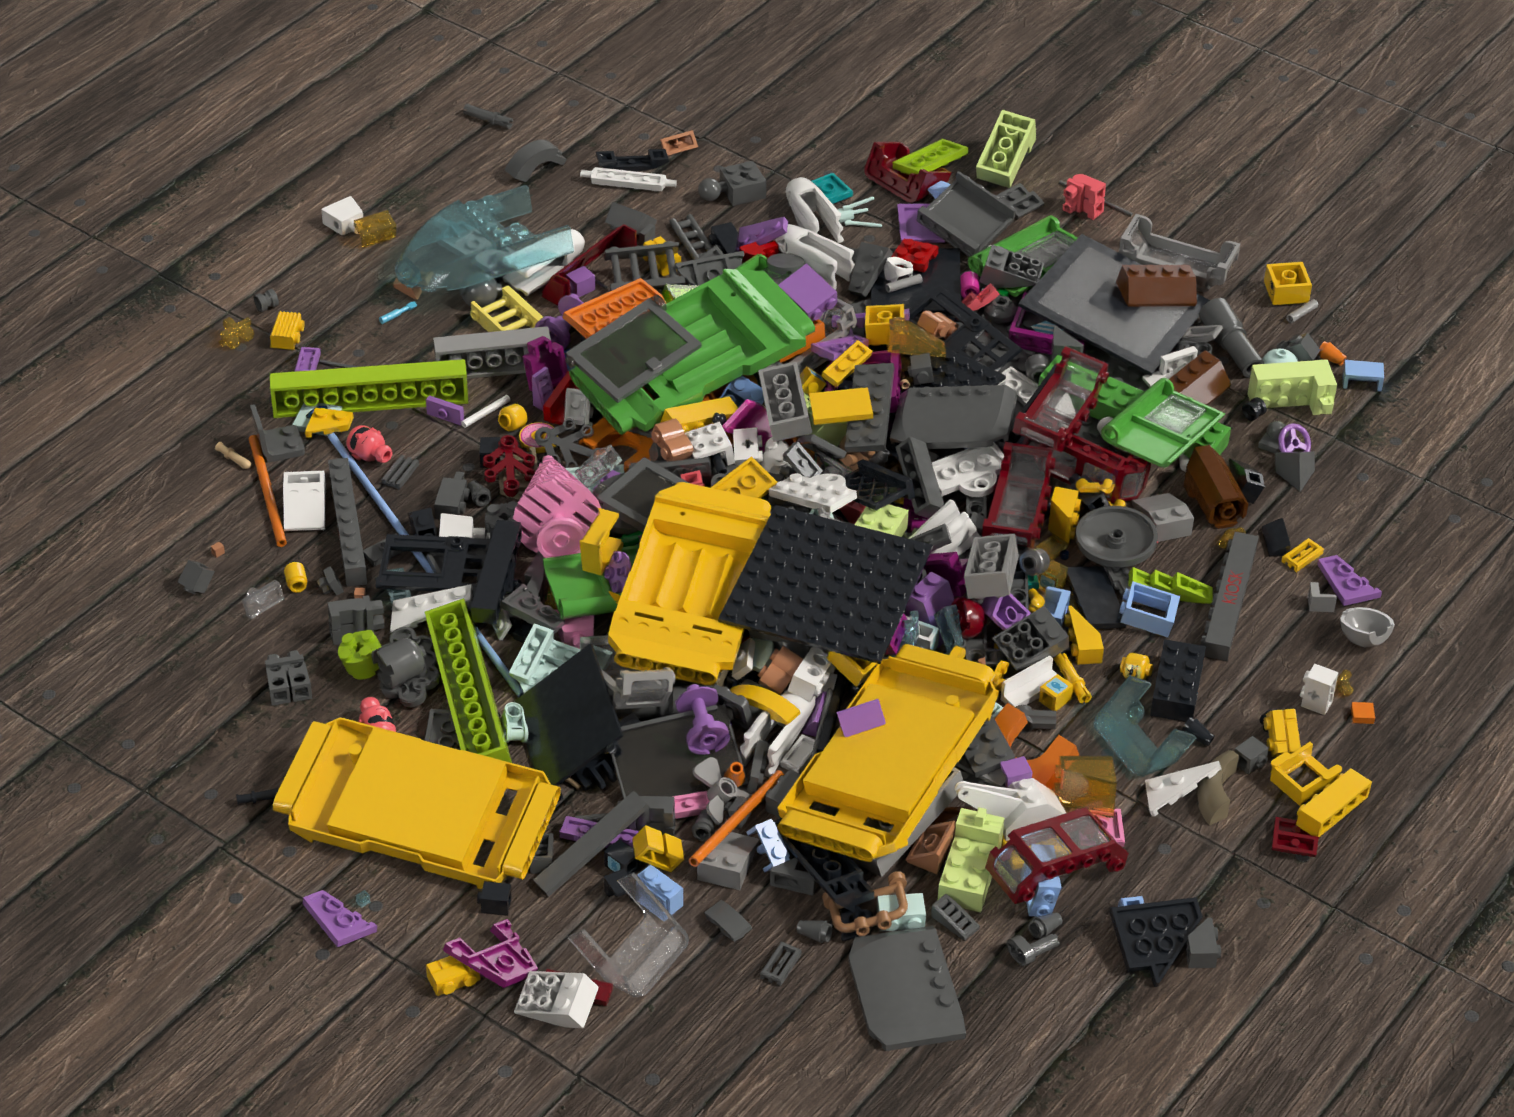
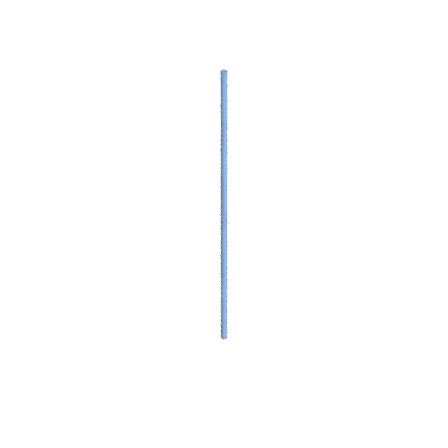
M335 433L329 434V440L342 458H348L349 467L399 535H409ZM411 551L427 573H434L422 552ZM474 624L479 645L519 698L523 695L520 685L509 675V670Z

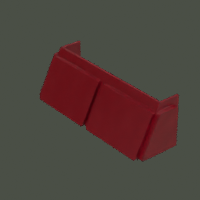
M625 224L616 228L585 253L554 274L542 291L541 297L558 306L562 297L570 295V280L566 278V274L588 265L610 247L626 248L637 246L636 230Z

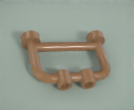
M891 873L888 876L889 886L874 890V899H877L878 896L896 893L899 904L896 910L891 912L882 910L876 916L870 918L857 917L854 922L848 924L842 923L839 909L844 907L836 904L825 892L822 896L825 908L830 909L835 929L843 933L856 931L859 936L867 935L870 931L869 927L878 925L881 930L889 929L892 925L891 921L901 918L908 909L904 891L907 881L904 873Z

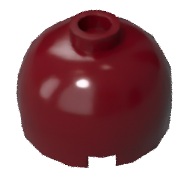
M965 597L955 598L950 606L954 607L953 613L948 615V626L951 635L956 636L955 639H971L979 635L987 622L982 606L973 599Z

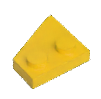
M315 408L305 430V437H312V433L322 431L324 435L348 431L354 418L353 412Z

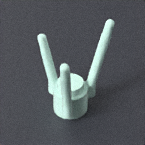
M874 197L866 198L838 209L841 213L839 222L845 223V226L882 227V224L851 221L854 219V214L868 211V208L853 210V208L874 200Z

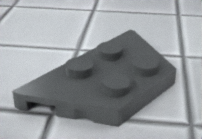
M744 251L675 263L674 266L680 275L684 276L685 281L690 287L694 289L723 274V269H735L740 266L744 257Z

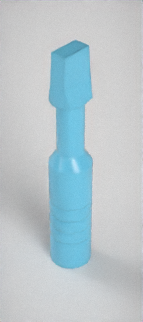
M415 301L410 302L401 309H395L379 317V321L381 324H384L400 316L401 313L417 307Z

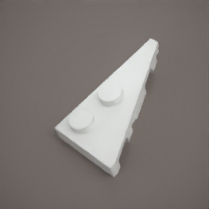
M1219 761L1145 780L1151 816H1156L1158 814L1157 810L1167 803L1172 805L1180 797H1184L1197 788V783L1206 776L1210 779L1216 775L1219 770H1222Z

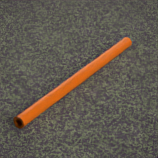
M251 435L249 443L277 546L283 547L287 544L262 449L257 435Z
M777 770L689 858L690 865L697 867L765 798L767 791L774 788L778 779L782 775L784 776V773Z

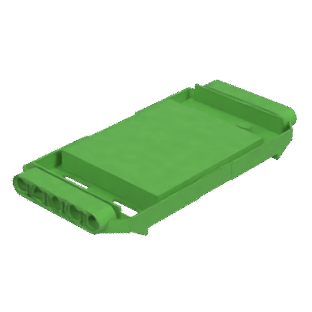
M723 269V274L661 306L664 311L702 343V347L644 385L656 400H653L641 387L617 403L580 370L577 363L575 368L569 371L573 383L620 435L636 427L646 432L654 428L655 424L661 422L665 409L702 402L705 395L742 375L751 376L758 372V370L764 369L805 347V337L815 332V326L812 320L765 271ZM650 312L627 323L581 353V355L615 386L620 388L649 369L645 365L646 361L652 357L661 361L687 342L654 313ZM611 349L612 352L623 362L624 366H622L608 350Z

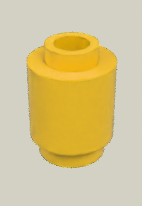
M292 562L286 565L284 575L288 588L295 593L305 590L308 581L303 564Z

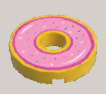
M541 422L524 426L519 434L521 447L523 448L524 446L527 448V451H529V448L535 447L536 453H545V447L536 443L535 433L541 427H548L550 429L554 427ZM546 433L541 435V439H545L547 437Z

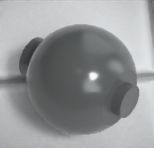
M474 272L469 274L463 283L460 284L459 293L470 307L471 302L475 301L482 308L502 297V285L497 284L495 279L488 273Z

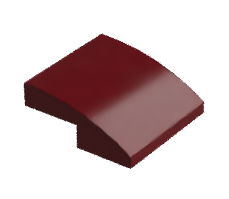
M1281 817L1275 818L1272 850L1316 857L1319 837L1312 836L1296 826L1297 820Z

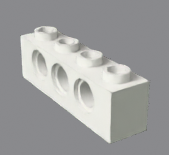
M812 646L794 673L787 691L811 702L815 695L819 696L823 686L827 684L830 675L836 669L826 659L830 651Z

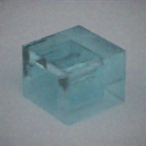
M365 890L355 895L356 903L361 908L371 903L370 895Z

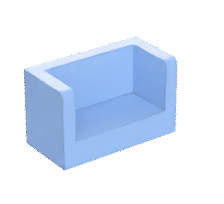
M1345 360L1342 373L1343 388L1347 389L1348 380L1377 382V391H1382L1384 363Z
M1047 586L1044 605L1062 627L1064 615L1068 610L1071 591Z

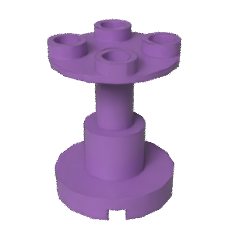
M576 294L562 297L558 303L561 316L555 318L545 316L536 323L535 328L548 326L551 343L556 342L560 344L564 350L570 343L569 330L571 325L562 318L563 313L584 302Z
M622 551L613 552L609 566L604 570V576L608 579L610 587L615 593L623 591L628 574L632 569L629 556Z
M697 684L687 687V691L679 696L675 701V705L680 713L693 710L695 715L692 723L693 728L687 733L686 742L691 752L706 755L710 754L709 750L715 749V752L724 748L730 740V735L726 724L714 721L713 716L708 714L706 707L716 705L718 702L717 690L710 687H699Z

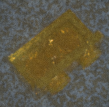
M388 210L354 220V227L361 237L362 247L371 246L396 237V223Z

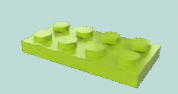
M941 139L894 161L893 169L907 174H918L920 169H925L928 172L935 171L937 168L948 165L949 162L961 159L962 156L968 154V147Z

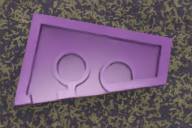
M780 217L740 227L737 251L739 252L740 246L753 242L760 246L786 234L788 221L785 217Z
M852 335L812 343L811 351L818 354L819 357L835 361L857 340L868 347L869 339L860 335Z
M1338 555L1318 559V567L1343 606L1381 598L1382 591L1371 587L1365 577L1360 578L1354 573V568Z
M324 890L303 897L302 904L337 947L377 932V925L375 923L366 922L361 918L362 915L356 911L352 913L343 907L344 903Z

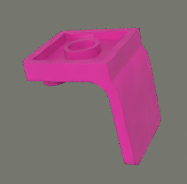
M749 399L745 400L722 425L724 431L733 434V429L757 428L758 435H762V447H759V451L762 452L765 451L766 442L772 437L766 407Z

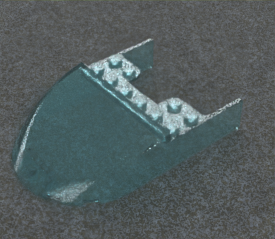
M527 185L495 195H487L482 199L468 201L465 204L458 199L432 216L414 234L395 263V275L405 286L410 288L418 286L421 287L422 291H436V288L446 287L447 291L469 287L573 253L571 228L569 225H565L537 235L531 233L520 223H514L504 228L499 222L532 212L529 187Z

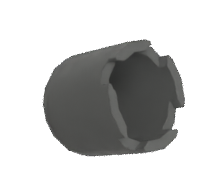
M403 638L372 651L371 656L373 664L378 663L380 672L377 674L387 688L390 687L392 689L422 673L425 666L424 657H426V652L421 645H418L412 639Z

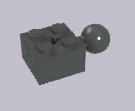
M747 161L720 168V182L713 178H706L700 182L698 193L703 200L714 201L721 192H724L732 206L765 199L766 179L754 161Z

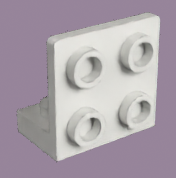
M720 422L685 433L693 446L692 456L694 459L720 453L721 458L725 459L727 465L735 463L732 444Z

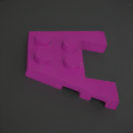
M508 919L493 924L490 930L501 941L497 945L476 953L461 938H457L445 943L443 948L445 953L503 988L526 979L529 971H537L538 969L527 949L522 948L518 942L520 939L516 932L513 933L510 929L512 924Z

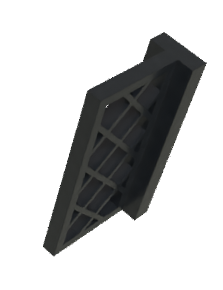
M864 459L857 462L858 469L843 476L846 481V487L857 490V498L853 501L876 511L901 497L908 500L915 497L911 478Z

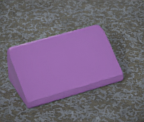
M823 691L815 699L813 712L805 723L802 734L816 737L827 692Z
M879 699L837 712L844 737L886 724Z

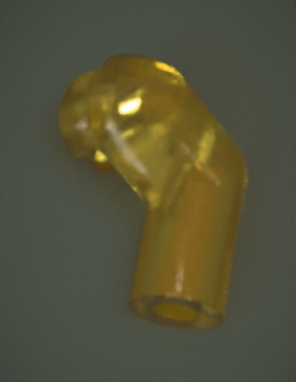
M1241 527L1226 530L1218 541V546L1225 549L1228 545V540L1233 539L1235 532L1246 534L1245 530Z
M1346 669L1338 676L1336 688L1344 696H1349L1353 693L1354 689L1350 686L1351 683L1349 682L1352 674Z

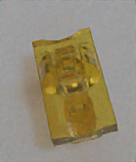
M230 317L224 319L223 327L225 330L220 333L221 340H219V344L221 346L227 345L233 350L240 345L238 337L242 336L245 341L253 339L255 332L250 327L251 320L249 317L238 323H235Z

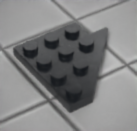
M1197 897L1111 907L1109 911L1127 972L1149 970L1154 987H1158L1187 943L1188 935L1196 929L1203 918Z

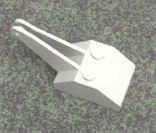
M1034 778L1013 782L1007 788L966 781L957 783L954 788L960 800L976 809L978 807L987 809V814L1004 817L1003 835L1006 841L1010 840L1007 835L1012 830L1066 813L1054 791Z

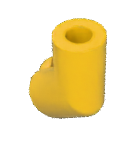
M1034 588L1028 591V597L1031 599L1028 609L1033 613L1044 606L1045 600Z

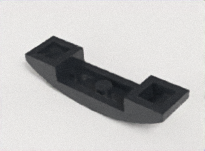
M648 149V155L615 156L614 151H596L598 164L607 169L640 172L660 167L669 162L666 149Z

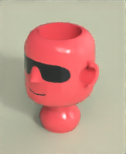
M359 425L350 431L346 440V446L355 459L358 461L362 459L367 462L377 460L380 463H386L391 459L392 449L385 445V440L379 430Z
M367 697L361 701L360 710L362 713L359 716L358 722L396 732L390 711L386 707L381 706L375 697Z

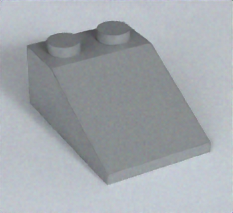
M1170 493L1132 500L1135 510L1145 514L1155 524L1158 542L1192 534L1194 521L1192 513L1185 503Z
M731 832L697 866V880L740 890L760 839Z

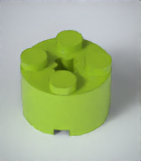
M372 630L347 633L342 637V642L338 648V656L348 674L352 675L353 678L367 679L376 675L375 671L379 669L378 663L373 664L372 651L382 646Z

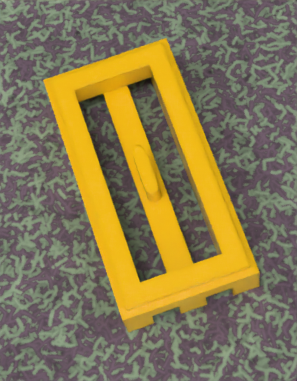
M1308 538L1282 556L1281 562L1284 564L1287 562L1288 567H1294V571L1298 572L1322 555L1324 548Z

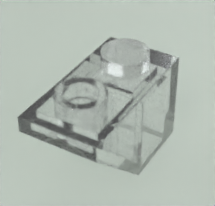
M610 444L597 450L574 473L581 483L588 488L611 472L622 459Z

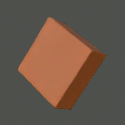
M1352 702V722L1374 724L1375 713L1373 703Z

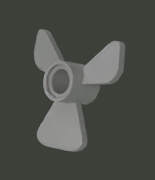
M713 757L707 758L693 769V775L710 787L707 791V797L710 802L707 804L706 810L716 825H720L723 822L724 805L730 799L742 796L747 801L753 795L747 792L746 787H737L730 778H722L718 761Z

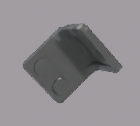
M255 404L250 405L254 428L267 463L299 457L305 454L304 444L296 425L263 430Z
M745 679V680L740 684V685H755V686H759V687L765 688V687L761 686L760 684H758V683H756V682H754V681H752V680H750V679ZM714 684L712 688L716 689L718 694L717 707L725 706L729 720L748 731L763 710L750 706L744 696L732 693L725 686Z

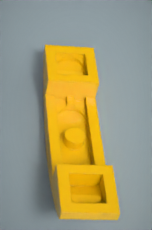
M737 685L730 689L732 693L744 696L750 706L769 712L771 720L788 725L800 715V710L795 705L771 690L755 685Z

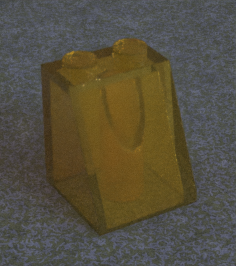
M1060 756L1059 765H1055V778H1058V782H1054L1053 791L1058 796L1061 805L1074 809L1086 807L1093 814L1114 818L1117 780L1112 756Z

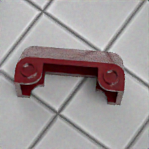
M899 141L874 142L865 164L864 173L867 178L909 203L918 202L931 194L928 191L929 187L939 181L946 183L949 181L952 172L945 168H937L935 171L930 172L920 169L918 174L901 173V171L893 169L894 161L910 154L909 148Z

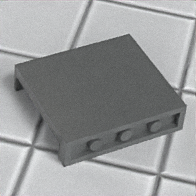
M958 171L956 180L927 208L922 206L918 210L917 222L953 247L960 248L963 254L970 257L986 249L1014 221L1016 210L1010 204H1006L995 194L987 191L982 185L977 184L967 175Z

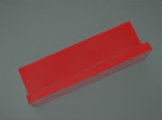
M567 371L543 405L544 421L558 425L563 424L566 389H579L573 383L569 371Z

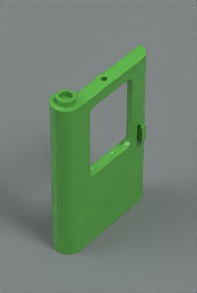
M639 545L623 547L621 550L629 556L631 567L635 561L636 550L639 548ZM581 553L543 558L544 572L562 620L616 611L618 604L609 593L612 590L608 579L604 576V572L601 576L583 571Z

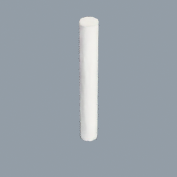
M505 395L461 421L462 426L466 428L510 402V397Z

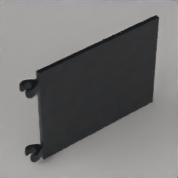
M890 248V250L892 251V253H894V251L897 249V248ZM938 248V255L935 259L929 260L928 268L925 272L913 270V276L917 274L922 276L923 281L920 284L888 293L885 285L891 281L885 279L884 269H882L871 288V306L904 304V309L911 310L939 285L961 301L960 248ZM909 275L900 276L897 280L907 278ZM934 301L920 312L947 313V317L954 321V316Z
M591 643L514 701L523 707L525 721L528 726L526 745L533 768L543 771L551 785H560L606 749L608 753H614L616 758L623 754L617 741L624 736ZM561 792L558 802L563 799Z

